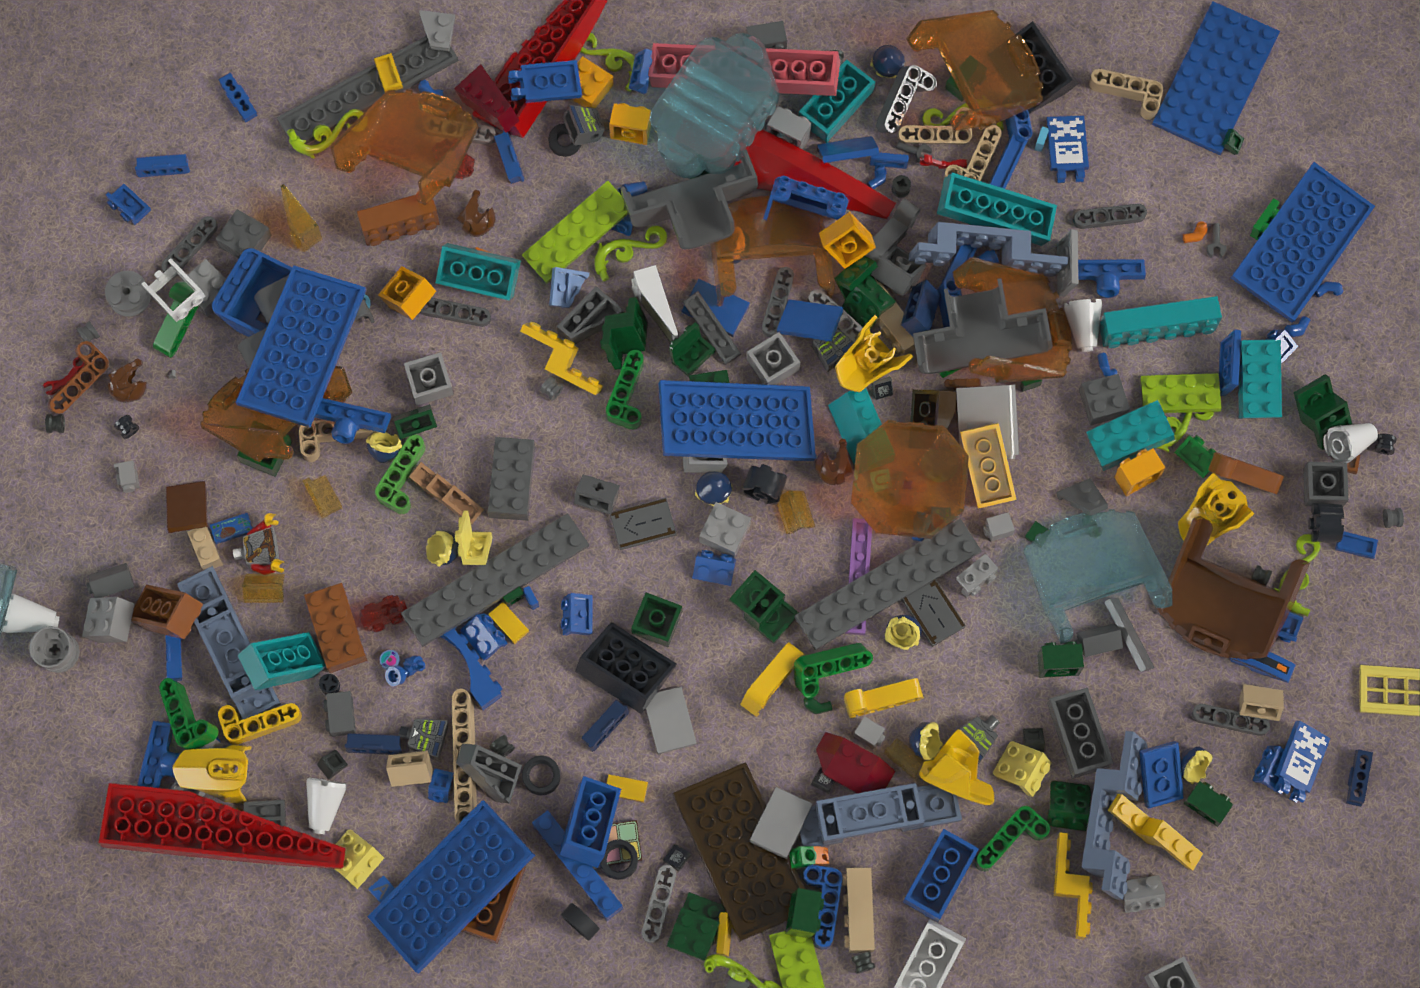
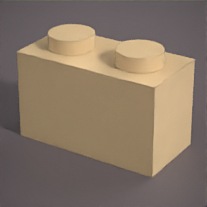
M207 527L192 529L187 532L203 570L211 566L215 569L223 565Z
M1243 684L1239 697L1240 715L1280 721L1284 708L1283 690Z
M428 751L388 755L386 769L391 787L431 782L433 768Z

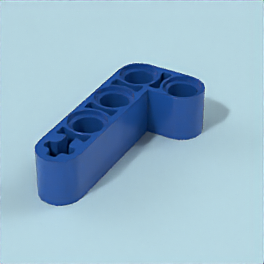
M810 865L804 871V882L809 886L822 888L821 898L823 899L827 894L835 897V902L832 904H828L824 900L823 910L819 911L818 919H821L822 915L828 914L831 916L832 922L824 924L821 920L820 928L822 929L816 931L814 936L816 947L826 950L831 946L834 937L842 874L835 868ZM815 871L818 874V878L810 880L807 877V873ZM828 875H836L838 882L835 884L828 882ZM823 929H831V931L827 930L826 939H829V941L821 944V940L818 938L822 937Z

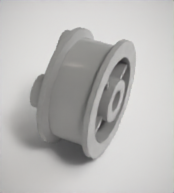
M122 271L113 275L107 282L105 297L116 313L127 317L136 316L148 307L151 295L142 286L145 280L141 275L133 271Z

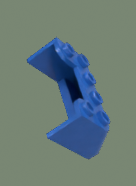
M780 176L775 179L763 219L767 220L774 200L838 220L845 215L848 198L843 193H836L823 187H816L803 181L790 179L787 176Z
M248 248L244 250L212 302L214 313L234 330L247 337L267 328L266 324L257 320L261 312L254 300V296L262 288L288 276L292 267L256 249Z

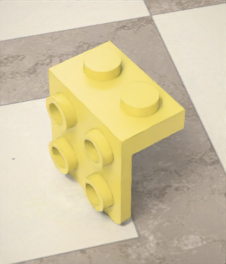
M464 510L462 517H459V530L455 531V541L459 544L458 556L461 557L463 565H486L493 538L492 532H472L469 513L467 510Z
M1011 741L995 767L993 775L1019 786L1025 794L1034 797L1036 791L1041 786L1044 776L1049 772L1052 763L1043 752Z
M347 830L335 844L346 848L344 867L335 870L357 889L384 859L372 845L352 830Z

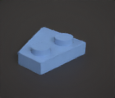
M554 267L552 270L549 306L570 308L575 295L579 293L583 282L589 277V273Z

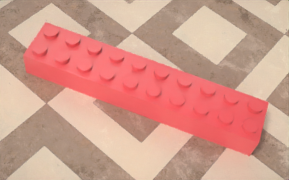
M653 43L652 64L649 67L648 75L651 86L660 88L836 96L840 59L838 51Z

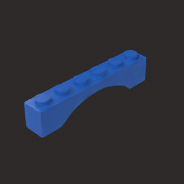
M455 628L440 636L452 644L465 659L470 672V692L480 708L485 710L502 698L500 692L503 690L497 680L494 682L489 677L491 672L485 664L481 666L478 662L480 657L474 649L470 650L466 644L469 642L462 633L459 635Z
M548 810L532 822L534 829L572 874L606 921H609L623 910V905L591 865L559 855L565 831Z

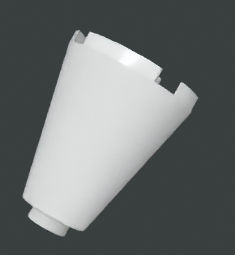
M1091 299L1070 301L1069 304L1064 303V310L1077 349H1081L1082 352H1091L1094 347H1097L1102 309L1101 299H1096V302L1091 303Z
M1370 423L1334 426L1329 428L1327 434L1324 435V448L1328 456L1331 455L1335 459L1333 460L1334 462L1349 463L1377 440L1378 432L1375 426Z
M10 593L4 617L5 626H3L2 632H37L49 626L58 627L60 617L56 616V611Z
M307 778L309 828L313 829V833L325 834V831H329L347 789V784L324 779Z

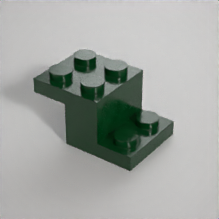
M636 297L629 298L628 306L625 309L626 313L605 316V322L602 325L603 339L600 340L602 350H605L607 360L612 364L614 370L622 369L623 354H628L631 350L645 351L648 321Z
M1324 374L1293 392L1300 420L1315 433L1317 445L1321 450L1325 449L1323 438L1329 428L1353 425L1347 401L1333 392L1328 375Z
M756 570L751 573L729 598V601L744 613V620L773 644L795 621L794 616L799 613L785 601V594Z
M689 892L683 908L681 907L666 947L705 961L718 932L720 924L719 913H725L722 904Z

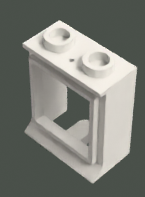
M170 258L168 262L171 264V267L164 273L158 270L154 274L157 279L149 286L143 282L142 286L177 322L179 319L185 318L188 315V311L194 306L196 307L201 304L205 295ZM178 274L191 287L194 293L172 311L156 292Z

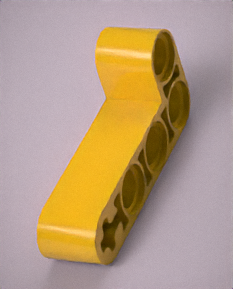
M788 642L750 686L740 705L757 717L761 708L764 709L769 698L794 670L796 659L805 654Z
M918 678L864 692L862 689L849 691L844 695V702L849 718H855L856 715L859 717L874 713L875 710L878 712L893 708L894 705L900 706L916 702L924 697Z
M289 703L240 720L236 710L230 705H225L219 709L218 718L228 742L232 745H239L299 723L302 713L296 704ZM291 710L295 712L292 718L289 716ZM227 712H233V717L230 720H224V715ZM280 714H283L285 721H283ZM271 717L278 718L274 725H269L268 720ZM252 724H258L256 731H249V727ZM232 731H239L237 738H230Z

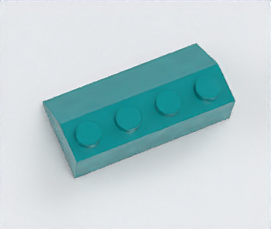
M866 388L861 392H846L828 405L842 439H845L847 442V451L857 474L894 460L895 453Z

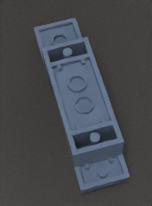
M937 222L928 233V243L918 242L909 253V261H915L916 264L928 262L933 263L935 266H943L956 254V246L969 244L974 248L989 246L990 249L1002 248L1001 270H1007L1009 273L1021 271L1026 272L1028 275L1042 273L1047 277L1057 275L1068 264V257L1031 253V231Z
M211 566L177 583L181 592L187 593L203 604L201 613L194 623L242 718L246 719L281 705L273 687L259 690L254 689L238 657L250 645V642L214 567Z
M1133 731L1125 732L1120 770L1098 768L1096 770L1082 861L1083 869L1095 877L1103 878L1102 891L1120 900H1123L1124 894L1127 892L1126 878L1130 872L1129 859L1117 851L1110 850L1109 837L1110 832L1113 830V815L1107 810L1117 794H1122L1128 800L1138 801L1139 795L1142 792L1139 751L1147 749L1148 745L1145 740Z
M916 783L816 801V805L812 806L801 828L800 837L802 846L822 847L843 843L844 838L899 828L904 832L962 821L957 795L932 784L917 787Z

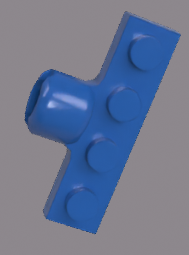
M1144 259L1078 260V280H1094L1096 282L1097 294L1102 298H1113L1119 294V280H1145L1146 277Z
M322 398L314 418L334 422L335 424L331 431L333 439L342 444H349L354 440L359 429L385 433L391 420V414Z
M153 721L137 786L159 788L161 779L164 776L175 777L172 767L180 753L169 752L173 734L170 723Z

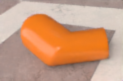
M1203 221L1198 222L1193 233L1183 234V242L1201 241L1207 233V224Z

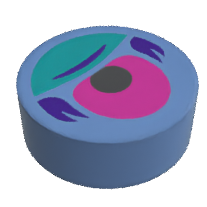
M386 650L380 656V664L385 670L391 666H399L400 657L397 652Z

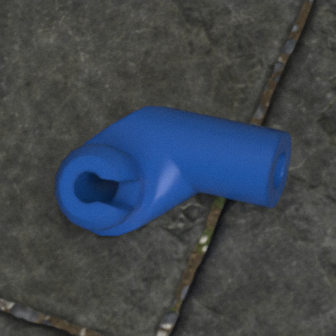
M427 80L420 81L418 89L426 99H443V90H433Z
M883 164L875 166L874 179L867 182V186L875 189L885 183L887 170Z
M1325 282L1317 288L1315 295L1319 298L1328 291H1332L1334 295L1339 296L1344 291L1343 285L1339 282Z
M1302 316L1298 324L1287 325L1284 329L1291 337L1302 336L1310 323V319Z
M1098 354L1099 366L1104 376L1117 374L1115 368L1110 369L1107 354Z

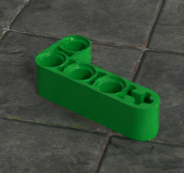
M177 282L170 289L169 297L174 300L170 307L172 311L194 293L186 282ZM199 305L194 306L188 311V315L185 318L179 319L177 322L167 313L154 340L153 348L170 358L173 357Z
M631 350L627 354L606 406L608 421L632 430L639 428L642 422L641 412L637 408L628 405L644 367V357L639 350ZM635 358H636V359H638V361L635 362V364H634V369H633V368H632V361H634ZM627 375L633 377L631 381H626L623 378ZM623 392L626 394V397L619 398L617 394ZM615 409L620 413L618 415H611L610 411ZM630 416H636L638 418L635 422H630L628 420Z
M855 643L801 656L794 663L795 686L806 698H813L819 692V678L867 667L872 663L873 655L863 644Z
M171 678L164 679L160 683L159 691L177 745L187 750L200 749L214 741L219 733L217 726L202 719L195 720L184 685Z
M1029 806L1020 807L981 850L975 859V866L983 872L990 870L1024 831L1035 840L1045 839L1050 832L1049 824ZM1019 813H1027L1029 815V820H1021L1019 817ZM1035 826H1042L1045 833L1042 835L1037 834ZM1013 827L1016 830V835H1008L1006 828ZM1000 842L1003 845V850H995L993 843ZM990 853L992 856L984 865L981 864L982 859H985Z

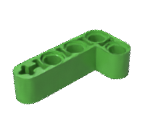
M412 435L406 440L375 489L378 501L398 514H406L411 508L408 495L400 491L425 451V444L421 436ZM419 443V447L415 446L413 449L412 445H417ZM404 459H409L410 463L407 465H402L401 461ZM393 475L400 476L397 481L390 480ZM383 491L390 492L387 497L380 496ZM401 500L406 501L403 507L397 506V503Z

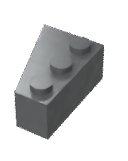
M595 287L557 326V332L563 339H568L577 344L602 331L605 316L625 312L604 292Z
M462 744L456 763L495 802L510 803L522 765L479 745Z

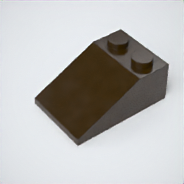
M912 390L908 447L939 449L955 413L956 392Z

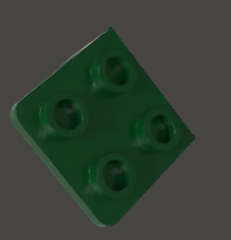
M863 256L834 278L845 300L850 292L867 276L870 275L875 280L871 274L878 267L876 261Z
M869 275L850 292L842 308L862 327L876 315L878 318L870 327L871 331L881 314L894 306L896 301Z
M695 322L692 325H688L684 329L683 334L670 343L669 351L672 364L689 377L715 352V348L701 337L699 325Z
M1051 781L1050 804L1046 819L1049 826L1086 831L1090 816V786Z

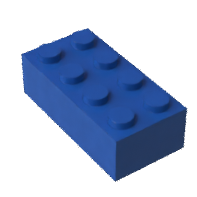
M585 776L582 777L576 789L559 855L598 868L605 855L621 792L620 788Z
M943 828L902 903L938 923L979 848Z

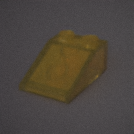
M282 184L281 191L290 229L289 235L292 238L291 241L297 249L301 248L306 252L323 239L319 226L288 188Z

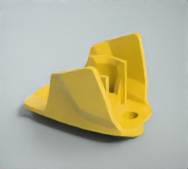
M876 315L861 329L857 340L835 366L840 386L854 392H861L869 384L893 370L900 369L913 357L912 354L893 357L896 349L893 348L890 351L878 337L881 332L870 333V327L878 318Z
M1212 473L1198 488L1197 495L1188 511L1178 521L1179 533L1184 541L1193 518L1201 516L1208 519L1213 526L1212 534L1207 543L1209 545L1221 535L1242 526L1254 515V512L1248 507L1246 496L1231 481L1220 480L1215 473ZM1228 493H1233L1234 499H1230ZM1220 505L1222 507L1221 511H1217L1215 506Z
M957 729L939 750L935 758L924 762L919 776L924 781L967 800L982 805H992L994 803L992 786L977 778L979 750L969 737L960 729Z
M229 745L225 748L184 750L172 767L175 779L181 788L195 789L218 797L224 802L244 804L247 800L241 792V787L246 782L248 758L244 752L251 750L252 746Z

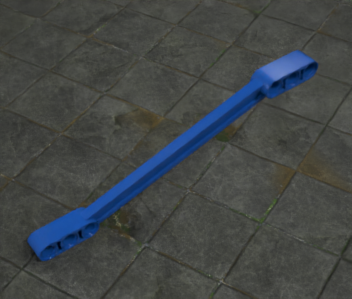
M1013 90L1002 102L1009 141L988 183L1004 189L1012 176L1028 139L1032 136L1026 99L1019 90ZM969 244L958 247L941 285L937 288V291L941 294L939 307L943 328L950 327L944 289H949L950 296H962L960 284L977 248L971 247Z

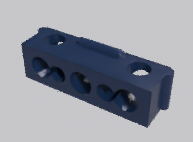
M615 700L581 737L583 742L589 746L591 752H594L629 714V709L626 705L623 706L619 701Z
M348 733L347 743L345 744V749L348 753L402 754L400 736Z
M1360 749L1355 750L1353 767L1350 768L1348 779L1349 790L1346 804L1359 807L1364 804L1373 752ZM1360 757L1364 758L1366 761V763L1362 766L1363 770L1360 768V764H1362V762L1360 761ZM1357 774H1360L1363 780H1359ZM1356 785L1360 787V790L1357 791L1360 797L1354 795V791L1358 789Z

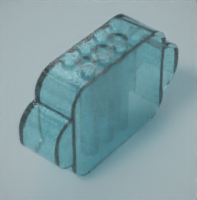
M738 33L731 36L727 41L716 37L702 40L652 108L650 123L658 137V151L667 168L682 178H693L700 175L704 170L711 174H723L729 171L736 161L739 162L741 160L743 150L753 143L757 131L762 130L767 117L774 113L780 92L772 73V65L764 44L759 39L747 33Z

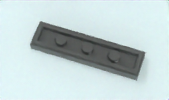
M699 291L682 301L725 365L741 355V352Z
M1119 598L1105 601V605L1116 626L1121 630V636L1140 672L1155 668Z

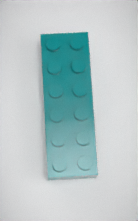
M951 173L944 178L937 214L975 226L1031 231V243L1043 246L1051 239L1057 205Z
M1218 296L1104 312L1099 329L1103 347L1116 348L1120 344L1126 343L1132 346L1140 341L1152 343L1160 338L1172 340L1181 335L1192 337L1195 333L1211 334L1217 329L1222 319Z

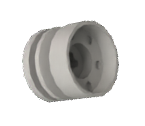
M53 626L37 631L32 637L29 646L30 655L34 662L55 673L66 672L71 669L78 661L80 654L79 644L76 639L59 627ZM58 648L61 649L60 652L54 654V651H57Z

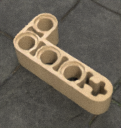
M1104 69L1094 70L1089 80V86L1093 91L1142 101L1141 116L1146 120H1152L1156 117L1163 93V86L1160 82ZM1113 83H1119L1120 86H1115ZM1131 87H1137L1139 90H1133ZM1146 107L1152 108L1153 111L1147 110Z
M965 107L957 110L954 114V126H903L898 131V139L905 144H966L972 138V112ZM960 112L967 113V121L959 120L958 115ZM915 129H917V140H914L915 136H909L908 139L902 136L905 130H908V133L914 134ZM922 130L929 131L930 138L928 140L921 138L920 133ZM941 130L948 132L949 138L947 140L940 139L939 132ZM959 131L967 133L968 137L966 140L963 141L958 138Z
M996 125L987 126L967 169L957 165H950L946 168L944 178L951 173H956L982 181L999 144L1001 129ZM991 135H994L991 142L988 141L989 137ZM981 150H986L989 153L983 154L981 153ZM974 166H979L982 169L976 170L974 169Z
M317 420L312 422L310 428L300 425V450L306 461L314 462L319 458V443L335 441L332 433H324V430L327 428L333 429L334 422ZM359 429L354 439L367 438L376 431ZM307 430L314 431L310 436L304 435ZM309 448L315 449L312 454H306Z

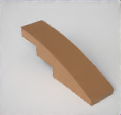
M422 462L418 464L408 477L459 517H462L463 511L467 510L471 525L484 510L455 485L452 486Z

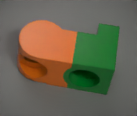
M800 846L790 851L791 869L808 867L810 865H829L828 848Z

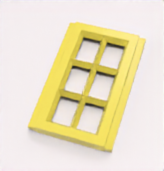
M1360 665V712L1420 716V705H1409L1408 695H1420V691L1408 690V679L1420 680V669ZM1367 677H1382L1383 688L1367 687ZM1388 678L1404 679V690L1388 689ZM1367 691L1383 692V703L1367 702ZM1388 692L1404 693V704L1388 703Z

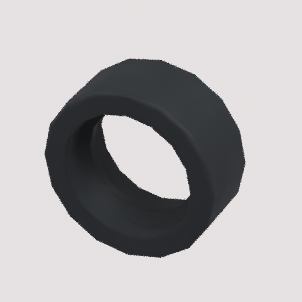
M544 755L529 759L522 771V780L526 789L539 796L552 793L558 787L561 779L557 763ZM538 764L548 765L553 771V779L545 787H537L530 780V771Z
M621 839L607 843L604 858L600 863L603 872L609 878L615 880L630 877L636 871L638 865V854L634 846L628 841ZM623 848L629 852L631 862L626 870L617 872L608 866L607 856L611 850Z
M573 903L561 914L563 919L588 941L600 929L590 917Z

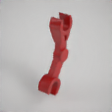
M924 154V158L920 157V165H933L939 169H946L950 165H957L967 169V160L959 159L946 162L932 159L931 155Z
M76 357L73 360V368L67 376L61 380L47 381L43 384L44 388L52 386V389L47 391L46 394L53 395L60 390L85 363L83 362L81 366H77L80 358Z

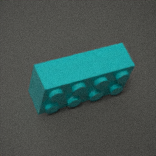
M846 59L839 68L836 96L813 95L801 108L798 116L807 118L811 122L810 131L827 143L874 92L875 81Z
M446 243L442 246L435 283L511 300L514 297L521 260Z
M1241 340L1238 385L1239 419L1282 417L1281 340Z
M1158 400L1086 432L1103 471L1119 465L1127 458L1133 459L1137 457L1136 455L1144 449L1149 451L1152 448L1155 449L1175 440L1172 428Z
M310 632L251 643L238 655L255 690L310 679L326 667Z

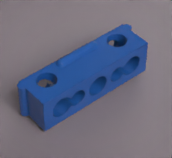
M228 73L218 79L226 96L237 109L245 123L257 116L256 110L250 103L248 95L242 86L238 85L232 74ZM232 84L234 91H231V88L228 85ZM242 105H245L246 109H249V110H248V111H244V108H243Z
M503 131V133L494 136L508 179L511 184L519 181L523 182L524 176L511 137L508 132L505 133Z
M186 154L137 158V166L135 167L138 177L190 173Z
M165 635L167 678L182 681L181 639Z

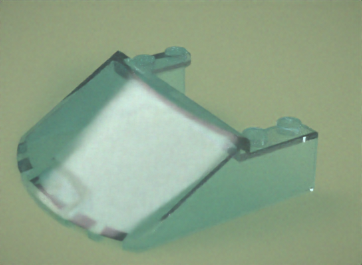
M1110 509L1108 512H1100L1091 516L1086 513L1070 516L1049 526V530L1043 534L1039 533L1035 540L1023 550L1046 617L1049 618L1060 644L1068 642L1073 638V629L1066 616V610L1144 584L1155 607L1167 608L1173 605L1172 587L1135 513L1132 511L1122 513L1115 512V509Z

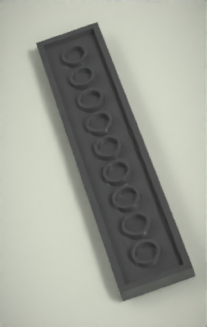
M425 36L392 54L403 86L402 89L385 93L376 65L374 64L278 116L277 120L287 136V131L294 129L296 135L301 140H306L304 144H308L315 140L312 133L316 126L326 125L330 130H333L349 110L358 109L364 113L458 62V57L451 46L450 51L431 49L428 38ZM352 116V117L348 118V120H347L346 122L352 120V119L355 118L356 116Z
M567 513L488 560L486 565L478 566L401 612V616L421 646L424 647L502 600L505 595L516 588H522L588 548L589 543Z
M960 518L796 614L794 618L814 650H817L980 554L982 550Z

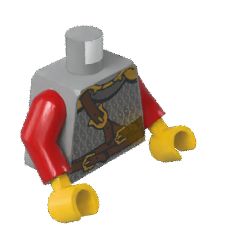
M273 513L266 514L264 520L251 529L247 536L243 537L244 547L233 549L234 560L245 559L248 568L262 575L284 572V569L280 568V564L284 563V561L279 559L276 532L271 527V525L276 526L279 524L277 520H272L276 516Z

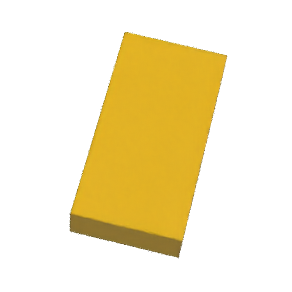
M392 53L373 58L384 92L389 93L402 89L403 86Z
M504 602L488 614L513 644H516L529 633L527 627Z
M608 775L607 784L621 789L619 798L644 803L648 782Z
M720 912L716 953L729 957L732 925L729 921L728 913Z

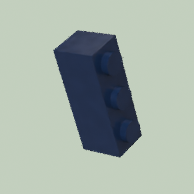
M927 279L912 287L901 322V326L912 337L913 333L932 330L931 327L939 305L941 294Z

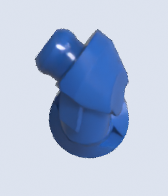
M414 655L404 659L403 667L398 665L389 667L385 672L387 683L391 686H398L403 684L406 678L414 675L417 671H423L425 669V662L422 657Z

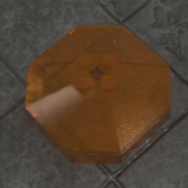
M887 420L857 444L851 504L877 534L932 539L964 512L969 455L943 425L932 426L924 425V423H903ZM905 480H906L907 482L912 481V483H913V484L911 485L912 489L909 490V489L907 488V489L904 490V489H903V486H904L903 481H905Z

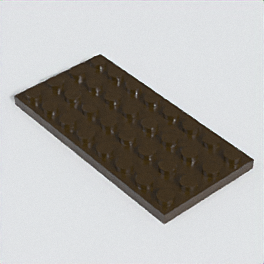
M742 763L672 794L722 906L725 912L728 913L729 921L738 941H744L787 922L791 894L797 888H805L796 869H791L789 855L786 859L750 842L766 808V804L747 763Z

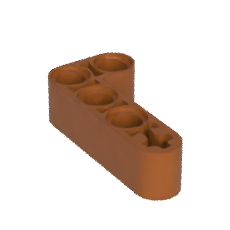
M84 341L77 344L75 353L85 365L50 399L48 408L52 413L60 414L65 412L109 367L107 357L91 342ZM82 345H87L90 348V353L87 356L80 352ZM97 358L102 359L104 362L102 369H97L94 365ZM83 372H87L90 375L88 383L82 382L80 378ZM69 386H74L77 390L74 397L67 394ZM62 393L67 400L61 403L62 409H55L54 401H61L63 397L60 394Z
M1217 452L1214 453L1208 471L1221 477L1233 479L1274 494H1278L1284 478L1281 474Z

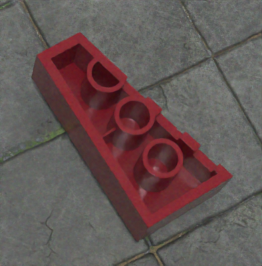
M481 64L454 88L465 105L505 133L520 121Z

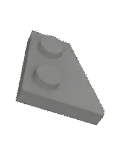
M419 10L430 48L450 51L455 15Z

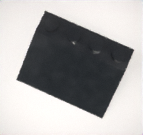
M1034 21L988 55L1011 90H1019L1024 94L1029 114L1060 98L1079 84L1040 25Z
M610 622L581 655L575 672L642 714L670 676L677 663L613 622Z

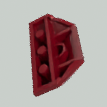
M825 732L816 748L823 774L857 794L886 789L896 772L880 757L838 735Z

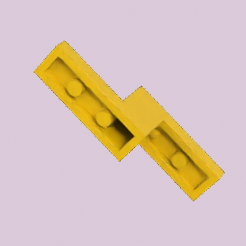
M528 322L522 325L520 332L554 348L545 370L594 395L601 392L603 385L599 384V380L583 376L582 372L578 369H570L579 349L574 346V342L558 338V334L553 331L547 330L546 332L540 329L541 326L535 322Z
M1117 794L1107 810L1147 844L1162 847L1189 870H1194L1203 855L1201 851L1164 820L1148 817L1122 794Z
M1059 833L1057 836L1054 896L1078 898L1075 939L1084 940L1086 935L1090 934V923L1087 922V914H1091L1092 904L1088 902L1089 894H1092L1093 882H1090V876L1065 874L1066 871H1069L1070 860L1066 859L1067 851L1070 852L1071 839H1068V833Z

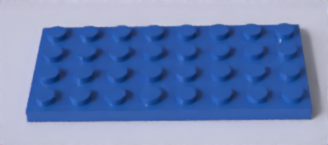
M1212 1L1152 125L1221 155L1224 149L1222 143L1228 129L1234 128L1280 31Z
M1313 162L1279 209L1280 211L1271 220L1267 229L1261 234L1233 273L1231 279L1293 323L1372 212L1375 205Z
M293 265L236 400V404L310 428L366 293V287Z
M660 380L658 383L663 456L814 461L816 459L810 387Z
M482 800L367 917L410 967L419 974L525 867L535 854L488 803Z

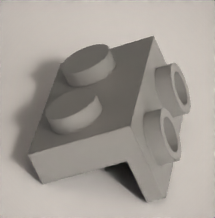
M986 554L956 577V580L963 587L961 593L966 598L970 595L974 597L982 590L980 587L983 584L987 583L989 585L996 579L995 575L998 567Z
M1159 875L1126 880L1127 892L1123 898L1126 913L1157 909L1165 906L1166 893Z

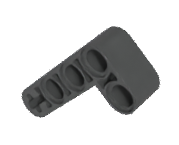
M916 65L902 67L896 76L877 119V130L880 133L896 132L901 125L915 90L918 92L933 90L937 84L936 78Z
M904 198L898 205L893 217L873 237L876 248L865 256L878 263L882 255L897 245L907 235L906 232L909 228L913 227L920 208Z

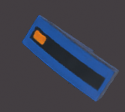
M1269 652L1268 656L1247 660L1230 658L1231 662L1250 668L1255 673L1289 683L1296 666L1294 663L1272 652Z

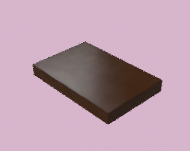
M205 481L166 487L168 533L208 527Z

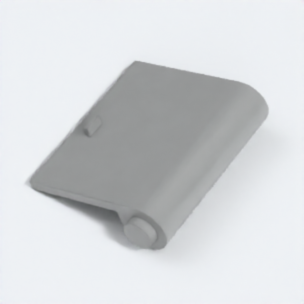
M1015 384L956 388L960 458H966L960 431L998 422L1007 459H1015V455H1019Z

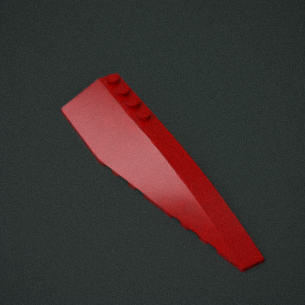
M563 0L546 18L547 22L534 31L535 35L530 40L526 39L521 44L522 49L519 53L514 52L509 57L493 81L520 120L508 131L509 135L524 138L548 102L526 103L525 98L512 101L511 89L520 88V81L510 84L508 81L509 71H521V65L575 60L608 0ZM473 111L472 115L474 117L498 128L497 126L489 122L487 119L479 115L477 112Z
M696 97L687 112L670 149L671 152L695 164H698L702 157L725 168L740 164L742 162L743 150L747 149L757 176V189L772 191L775 179L780 176H787L790 179L803 181L809 185L823 187L836 193H843L848 198L846 210L858 211L867 215L888 219L896 205L891 199L833 165L823 163L822 159L698 97Z
M109 783L99 837V844L103 848L273 865L332 869L344 867L346 848L292 830L289 827L281 826L248 812L240 811L226 804L218 803L196 793Z

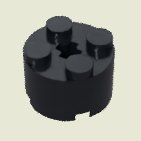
M761 464L760 467L751 466L742 488L744 490L743 493L754 500L764 499L768 500L767 504L776 505L781 498L787 476L783 473L772 471V468L765 464Z
M1312 503L1311 513L1313 516L1308 520V528L1312 530L1311 542H1341L1344 532V525H1342L1341 520L1344 519L1343 506L1341 504Z

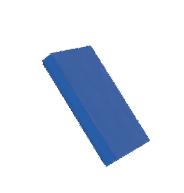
M872 136L817 144V150L823 163L879 154V147Z
M698 279L690 296L699 291L727 334L733 337L750 302ZM684 305L682 313L692 317Z
M788 299L777 332L783 335L832 342L843 313V308Z
M1241 330L1232 331L1220 342V396H1226L1239 385Z
M1172 741L1140 750L1145 807L1150 809L1184 799L1179 743Z

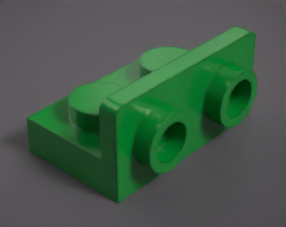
M1273 198L1254 224L1250 234L1252 238L1258 240L1269 226L1271 220L1280 211L1278 209L1280 203L1278 200Z
M1189 435L1174 453L1202 478H1205L1210 472L1208 469L1216 451L1213 448L1208 449L1203 445L1205 441L1198 435H1195V437Z

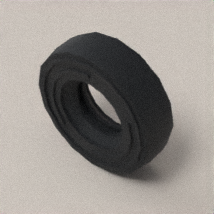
M565 123L553 127L548 137L549 147L553 153L562 157L572 156L577 153L581 145H573L571 142L568 146H562L558 143V138L562 134L569 135Z

